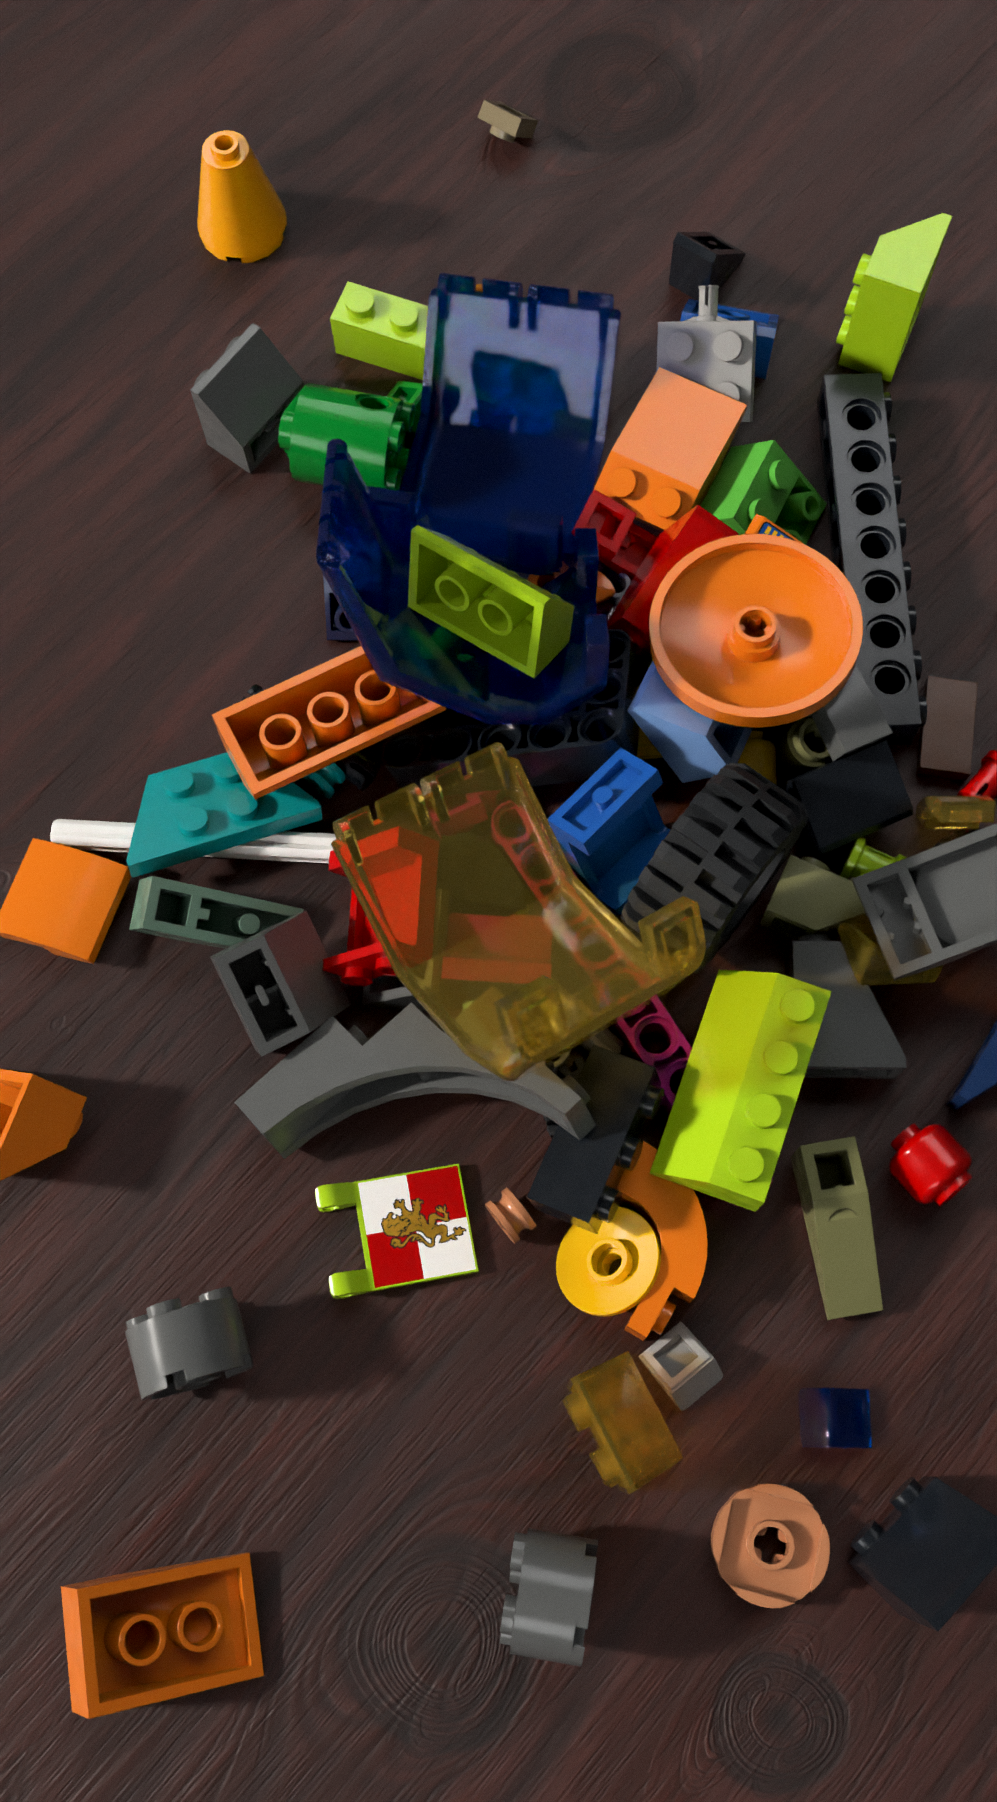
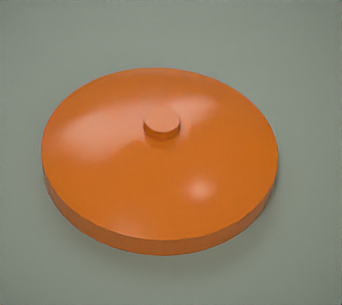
M742 534L720 538L684 556L672 567L660 583L651 605L649 617V644L653 662L660 677L671 692L685 705L707 718L733 726L750 728L788 724L805 718L828 704L849 680L858 659L863 636L861 607L851 583L842 571L823 554L803 543L767 534Z

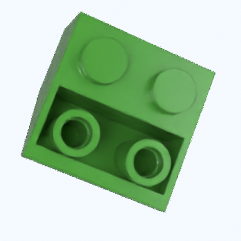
M770 440L731 447L700 506L739 533L738 535L745 534L754 516L758 514L766 517L806 545L827 503L777 442Z

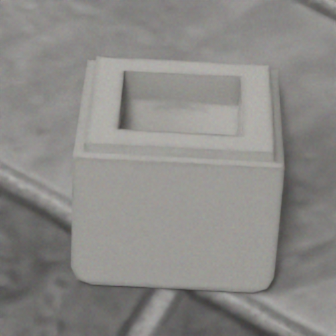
M681 1321L638 1356L681 1411L686 1410L723 1378V1373L716 1359Z

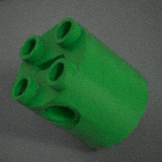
M312 383L306 384L283 412L279 425V447L284 449L289 458L292 478L295 481L383 497H397L401 477H408L411 466L412 449L405 448L406 432L411 433L413 428L415 404L404 402L403 399Z

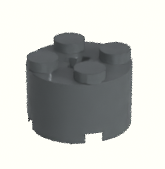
M223 1287L198 1296L200 1302L182 1307L180 1298L163 1301L147 1307V1314L126 1321L127 1330L125 1335L142 1401L150 1397L151 1400L161 1399L210 1385L209 1381L221 1377L220 1372L223 1371L225 1372L226 1379L254 1367L237 1299L234 1298L231 1287Z
M528 1528L527 1534L515 1532L509 1582L519 1584L518 1595H505L500 1627V1644L509 1645L510 1654L582 1667L585 1647H583L585 1629H588L596 1570L597 1539Z

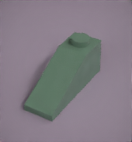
M150 876L139 880L129 930L226 949L303 912L304 909Z

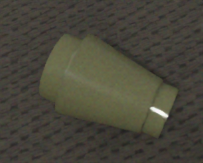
M802 718L794 722L775 746L777 773L789 774L822 766L831 758L813 718Z

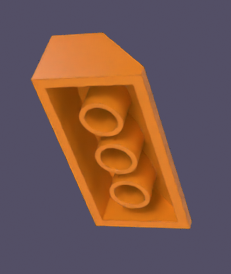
M398 628L212 714L223 745L244 786L256 800L446 710V705L401 629Z

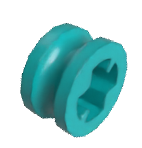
M332 763L300 780L317 794L330 799L335 793L333 789L334 784L343 783L346 775L335 763Z

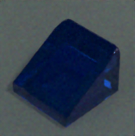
M802 1388L799 1391L800 1437L803 1447L872 1448L869 1389Z

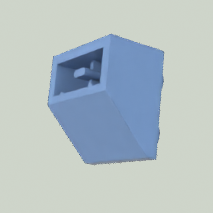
M653 661L627 710L682 783L711 778L717 775L725 765L738 763L753 729L715 721L685 705L666 686Z

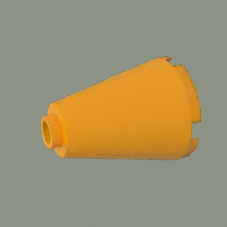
M223 130L210 135L202 146L197 218L199 236L205 248L215 257L227 261L226 256L241 258L242 263H253L268 257L281 245L284 239L283 232L287 225L285 208L246 138L235 131Z

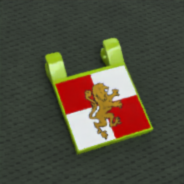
M459 1163L355 1182L326 1184L316 1188L315 1197L317 1208L320 1212H331L356 1205L366 1269L332 1274L329 1277L331 1296L334 1299H343L369 1292L472 1274L479 1271Z

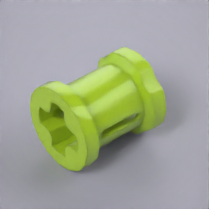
M861 837L855 841L839 876L846 879L850 877L856 878L907 857L901 854L892 857L866 845V839Z

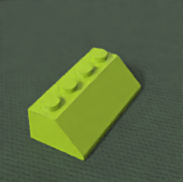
M719 969L649 1174L756 1212L765 1202L832 991L780 973Z

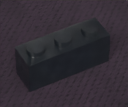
M594 1044L577 1082L591 1098L586 1107L596 1126L584 1138L578 1140L558 1125L527 1198L537 1210L598 1234L602 1222L610 1223L616 1214L622 1194L620 1190H617L624 1170L632 1171L637 1164L643 1147V1139L638 1137L646 1118L653 1120L658 1114L665 1090L660 1087L661 1081L655 1067Z

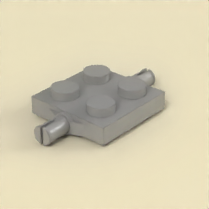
M700 285L698 286V316L685 321L658 322L657 370L661 367L746 404L748 408L741 422H753L757 321H730L717 316L719 286Z

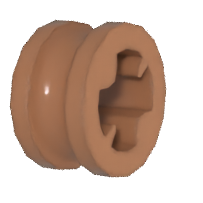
M506 1187L501 1191L502 1198L498 1202L490 1200L485 1206L500 1228L515 1244L520 1240L519 1234L522 1230L529 1229L532 1231L536 1224L520 1201Z

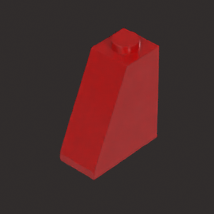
M697 504L656 537L605 626L604 631L608 629L623 630L630 636L637 655L644 658L650 654L649 617L655 593L666 574L677 562L693 550L709 542L738 535L739 533Z

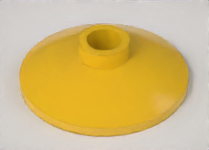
M619 1206L610 1223L602 1222L598 1234L572 1225L560 1244L556 1259L557 1280L567 1300L585 1313L603 1317L618 1315L636 1306L649 1293L659 1273L661 1249L656 1232L640 1214ZM617 1259H622L618 1270L610 1275L609 1269L611 1264Z

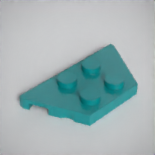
M227 752L148 775L126 859L131 877L134 878L323 820L319 801L293 782L255 800L244 786Z

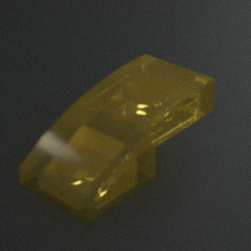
M982 795L926 796L916 806V817L926 829H979V822H994L996 801L991 797Z

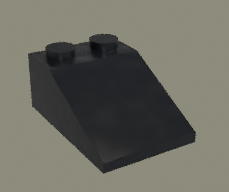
M923 1476L919 1481L914 1477H910L890 1498L889 1502L895 1508L879 1525L875 1520L870 1521L852 1540L850 1545L856 1551L847 1562L899 1615L939 1632L997 1565V1516L936 1477Z

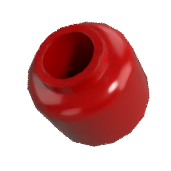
M913 1123L903 1130L890 1144L896 1153L890 1160L889 1171L919 1204L925 1205L935 1201L941 1207L959 1193L973 1178L968 1172L972 1164L970 1153L941 1124H931L920 1130Z

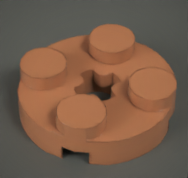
M756 1484L736 1491L717 1513L711 1532V1552L718 1575L735 1594L744 1600L760 1607L784 1608L794 1604L795 1601L803 1599L824 1578L830 1559L829 1535L818 1512L812 1507L813 1505L805 1496L783 1485ZM767 1527L776 1528L777 1539L786 1543L784 1554H774L771 1563L763 1562L761 1560L762 1551L754 1547L756 1535H765Z

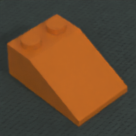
M659 367L614 444L594 489L635 512V520L663 532L697 504L701 505L718 473L748 406Z
M246 1552L134 1571L61 1586L72 1712L80 1716L92 1719L264 1676L250 1553Z

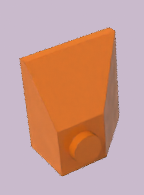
M0 1069V1181L66 1149L70 1139L78 1132L83 1119L82 1109L87 1097L31 1073Z

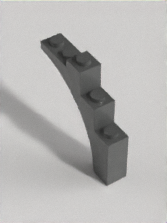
M493 989L485 994L450 1027L437 1013L432 1012L427 1017L412 1002L371 1039H368L356 1025L347 1031L331 1016L234 1102L284 1159L318 1133L357 1112L395 1099L431 1093L479 1094L515 1102L550 1118L578 1140L584 1138L596 1126L586 1107L591 1098L584 1088L570 1075L561 1080L552 1072L555 1066L540 1049L542 1046L531 1028L536 1023V1020L530 1011L516 998L508 1003Z

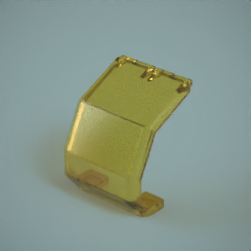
M496 742L465 758L467 775L463 776L460 762L457 761L420 780L422 792L415 783H412L375 801L378 819L374 821L367 805L334 821L333 830L336 839L331 843V846L396 977L467 1057L503 1080L513 1082L524 1078L666 994L700 966L705 955L706 941L698 902L682 896L638 921L642 938L641 943L574 875L519 760L508 757L504 746L500 742Z

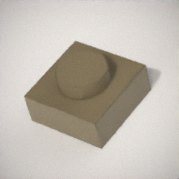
M492 100L483 101L477 117L491 124L489 131L491 134L514 143L516 137L532 138L539 121L501 101Z

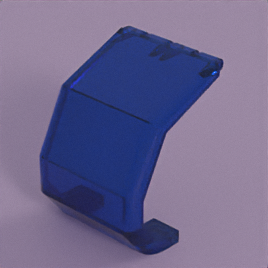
M440 273L437 287L431 291L428 298L421 413L399 491L372 486L364 487L359 496L363 533L368 542L375 548L410 555L411 530L419 525L444 534L464 546L472 548L477 553L510 571L540 576H560L570 567L580 542L571 531L594 490L606 444L621 312L614 309L613 294L578 290V304L571 303V292L568 288L530 284L527 297H523V284L520 282L483 278V292L476 291L475 277Z
M341 439L329 441L326 450L316 547L317 564L380 681L486 724L547 725L606 689L610 643L606 614L597 613L596 592L599 551L596 528L575 529L573 567L541 587L574 606L569 643L534 679L408 607L410 556L402 552L348 453L345 441Z

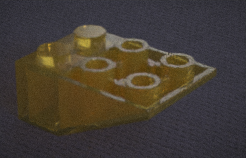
M628 1351L569 1380L566 1386L570 1394L564 1397L562 1402L577 1432L588 1428L598 1448L589 1453V1456L605 1486L607 1485V1487L612 1488L617 1485L619 1491L631 1494L684 1458Z

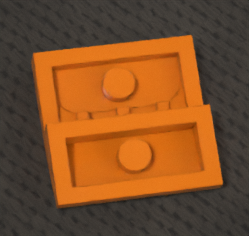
M33 838L0 910V936L43 947L57 956L94 964L130 881L129 867L79 849Z

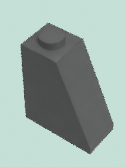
M808 934L799 937V941H792L785 954V975L832 991L804 1078L896 1079L907 1068L906 1056L846 941H831L830 936L824 934Z

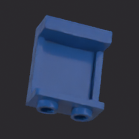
M621 747L547 819L573 872L589 896L616 915L622 914L623 907L628 902V896L639 880L638 877L650 862L661 841L670 832V829L664 825L652 797V794L663 784L658 769Z

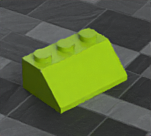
M941 213L880 235L872 256L865 253L862 254L852 282L857 285L853 286L844 311L846 316L836 340L837 344L843 345L838 365L864 374L882 373V380L892 381L924 301L952 219L951 215Z
M419 525L411 530L409 608L534 679L569 643L574 606L444 534Z

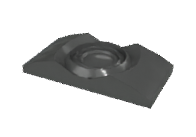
M997 823L852 879V883L894 980L953 962L997 943Z

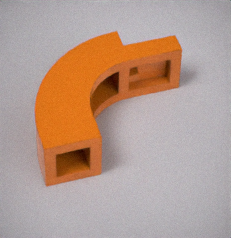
M644 1141L637 1164L632 1171L624 1170L617 1190H620L622 1193L620 1201L634 1208L653 1227L661 1249V1263L657 1279L649 1293L638 1303L624 1328L625 1331L642 1341L647 1338L651 1330L659 1335L663 1332L677 1306L668 1301L671 1293L687 1303L694 1300L705 1272L708 1247L704 1214L694 1190L649 1174L657 1149Z

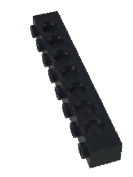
M882 373L824 375L817 399V412L832 562L851 583L861 607L863 636L856 667L878 702L893 732L881 741L887 740L888 745L911 744L920 726H925L927 702L925 696H918L917 680L920 679L922 672V658L920 651L913 650L911 635H914L916 631L917 616L915 606L908 605L906 591H909L911 586V565L909 561H903L902 548L906 542V522L904 518H898L897 505H899L901 500V479L899 475H893L892 463H894L896 458L897 443L895 434H888L887 426L892 412L890 392L883 391ZM856 468H861V469H864V470H866V471H868V472H861V471L857 470ZM860 510L870 511L874 515H866ZM864 552L873 553L877 555L879 559L869 558L864 554ZM867 596L880 597L885 603L873 602ZM879 639L885 641L890 648H880L872 640ZM876 685H888L896 694H885Z

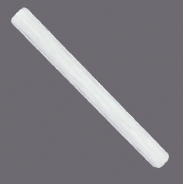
M57 819L52 823L50 839L53 843L79 850L128 853L136 823ZM284 831L203 857L329 864L330 851L352 844L353 839L348 834Z

